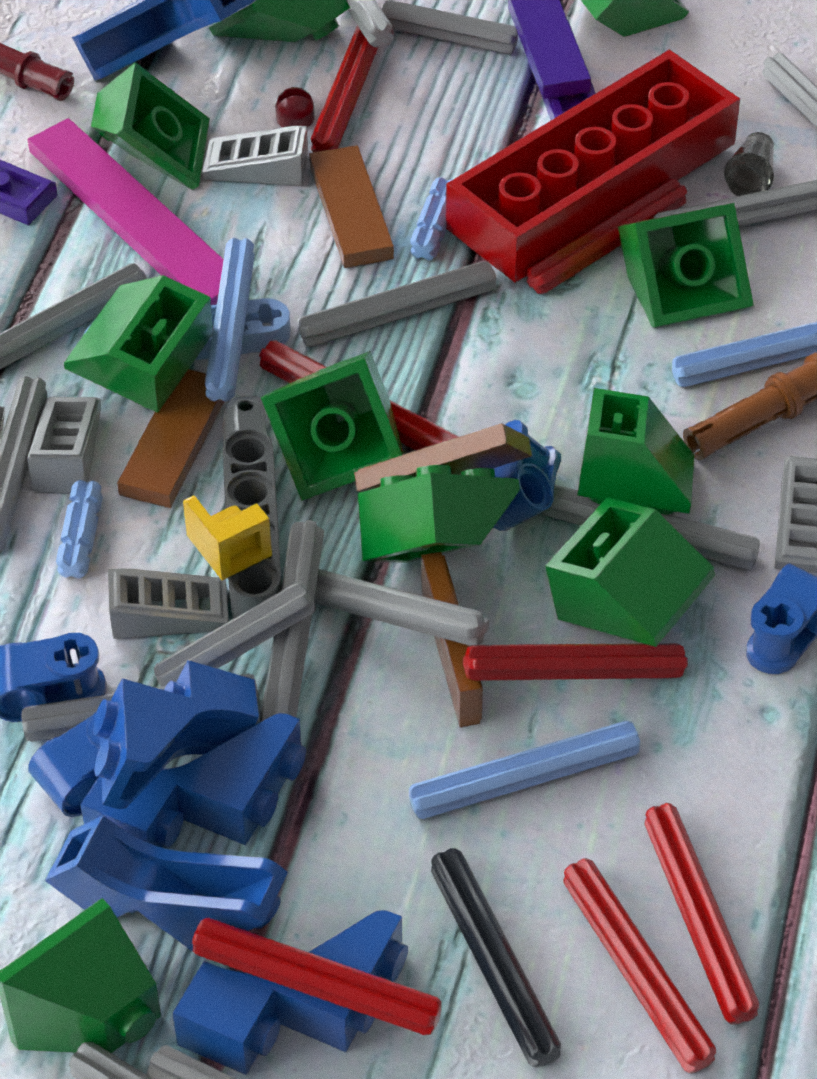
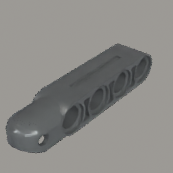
M242 396L232 399L225 407L223 415L225 509L230 506H237L242 511L257 503L269 517L272 556L228 577L233 619L279 593L282 585L273 443L267 435L266 412L262 400L258 396Z

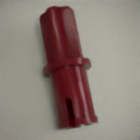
M0 43V74L15 80L17 87L22 89L27 87L33 88L58 101H63L70 95L74 86L72 72L44 62L38 53L32 51L23 53Z

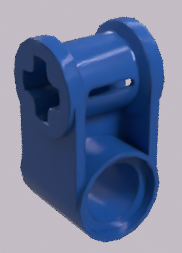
M515 419L507 422L505 425L529 437L532 456L493 468L495 469V477L519 479L520 491L493 527L498 531H508L551 507L554 501L556 475L561 463V454L553 446L544 447L528 434L527 426L520 420Z
M790 563L781 569L771 587L754 604L751 610L750 620L754 633L750 636L746 645V658L758 671L767 674H781L789 671L817 637V576Z
M67 633L48 639L26 643H8L0 646V718L5 721L22 722V709L28 706L105 695L107 683L103 672L97 667L100 654L96 642L90 636L82 633ZM71 649L76 650L79 663L73 664L70 654ZM74 680H80L82 694L77 693Z
M96 712L61 736L44 743L34 753L28 764V772L63 814L68 817L82 815L80 804L99 778L95 776L94 772L97 754L100 749V737L93 735V723Z

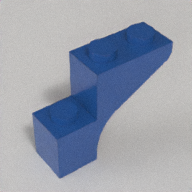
M137 0L73 36L72 39L93 79L96 81L196 30L222 21L256 0Z
M189 660L186 662L177 682L169 681L164 690L122 678L111 701L104 699L100 703L93 723V735L100 737V749L97 754L94 772L95 776L101 777L103 805L116 809L127 808L173 759L184 755H203L255 726L259 718L255 680Z
M283 713L272 715L185 765L163 769L125 809H116L103 805L101 777H99L80 804L83 822L86 824L104 815L133 836L163 848L164 846L170 847L179 836L184 820L246 846L258 825L265 827L271 820L277 806L278 792L286 779L293 781L303 766L306 747L301 745L300 719Z
M102 815L71 830L45 882L84 910L103 898L110 905L116 917L126 913L134 914L138 911L193 952V936L200 921L204 918H211L246 931L254 928L260 929L267 925L279 909L281 899L277 895L288 871L276 862L266 858L164 849L133 836Z
M386 910L375 911L309 951V953L394 982L400 975L408 955V945L402 942V916ZM203 961L173 1011L177 1046L244 1075L248 1074L258 1054L262 1056L269 1054L277 1040L281 1025L347 1052L357 1032L367 1033L375 1020L374 1017L252 974L231 971Z

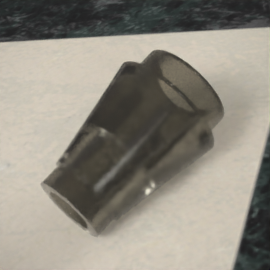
M762 132L751 133L726 163L724 177L729 189L736 196L766 191L772 186L774 181V142L769 135Z

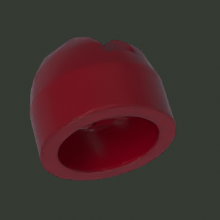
M291 87L278 95L275 111L276 121L281 127H309L314 122L315 108L309 92L302 88Z

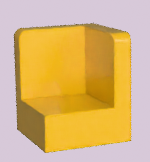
M194 495L183 500L187 537L221 580L272 556L269 517L257 503L242 511L237 506H230L211 516Z

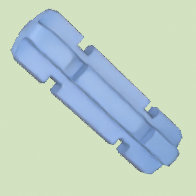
M439 177L432 183L429 191L431 195L425 201L416 224L418 227L414 230L410 240L412 245L410 252L415 258L423 257L429 261L438 254L441 246L439 242L443 240L447 230L446 183L451 180L447 181Z
M78 480L71 487L69 500L72 503L67 506L60 539L63 544L59 546L56 558L57 571L65 578L73 576L80 579L88 572L90 563L88 555L92 552L99 519L96 514L101 509L103 499L102 487L94 480L90 482Z

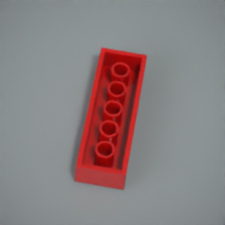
M669 49L446 183V229L516 283L527 276L526 271L530 266L670 178L678 181L735 145L740 98Z

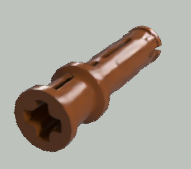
M817 352L805 357L802 366L787 374L777 372L768 377L764 388L759 392L736 402L704 421L684 429V442L693 453L696 452L694 458L701 461L722 447L739 440L779 417L793 419L801 415L804 406L817 400Z

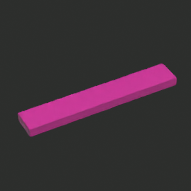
M67 118L27 139L29 152L161 276L164 275L210 296L211 305L217 304L224 259L72 120Z

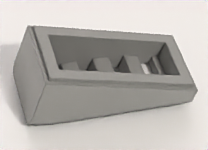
M289 126L211 138L202 172L203 180L302 186L308 157L307 126ZM221 155L230 156L229 160L220 161Z
M49 397L46 399L27 457L31 488L34 492L70 493L71 487L76 481H89L101 412L100 398ZM57 421H82V422H57Z
M789 456L784 461L781 481L774 568L782 569L790 563L807 572L817 573V548L789 545V541L817 544V527L791 524V522L817 525V505L793 503V501L817 504V459Z
M108 569L109 614L113 639L212 632L229 622L226 579L221 580L220 577L140 569ZM210 597V611L199 610L198 598ZM186 599L187 609L176 608L175 600ZM152 601H163V606H154Z

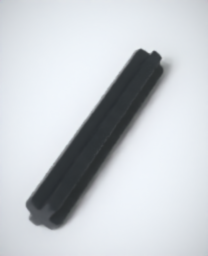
M450 848L445 852L435 854L431 859V873L528 1064L532 1067L540 1068L547 1063L556 1061L560 1057L561 1042L463 853L456 848Z

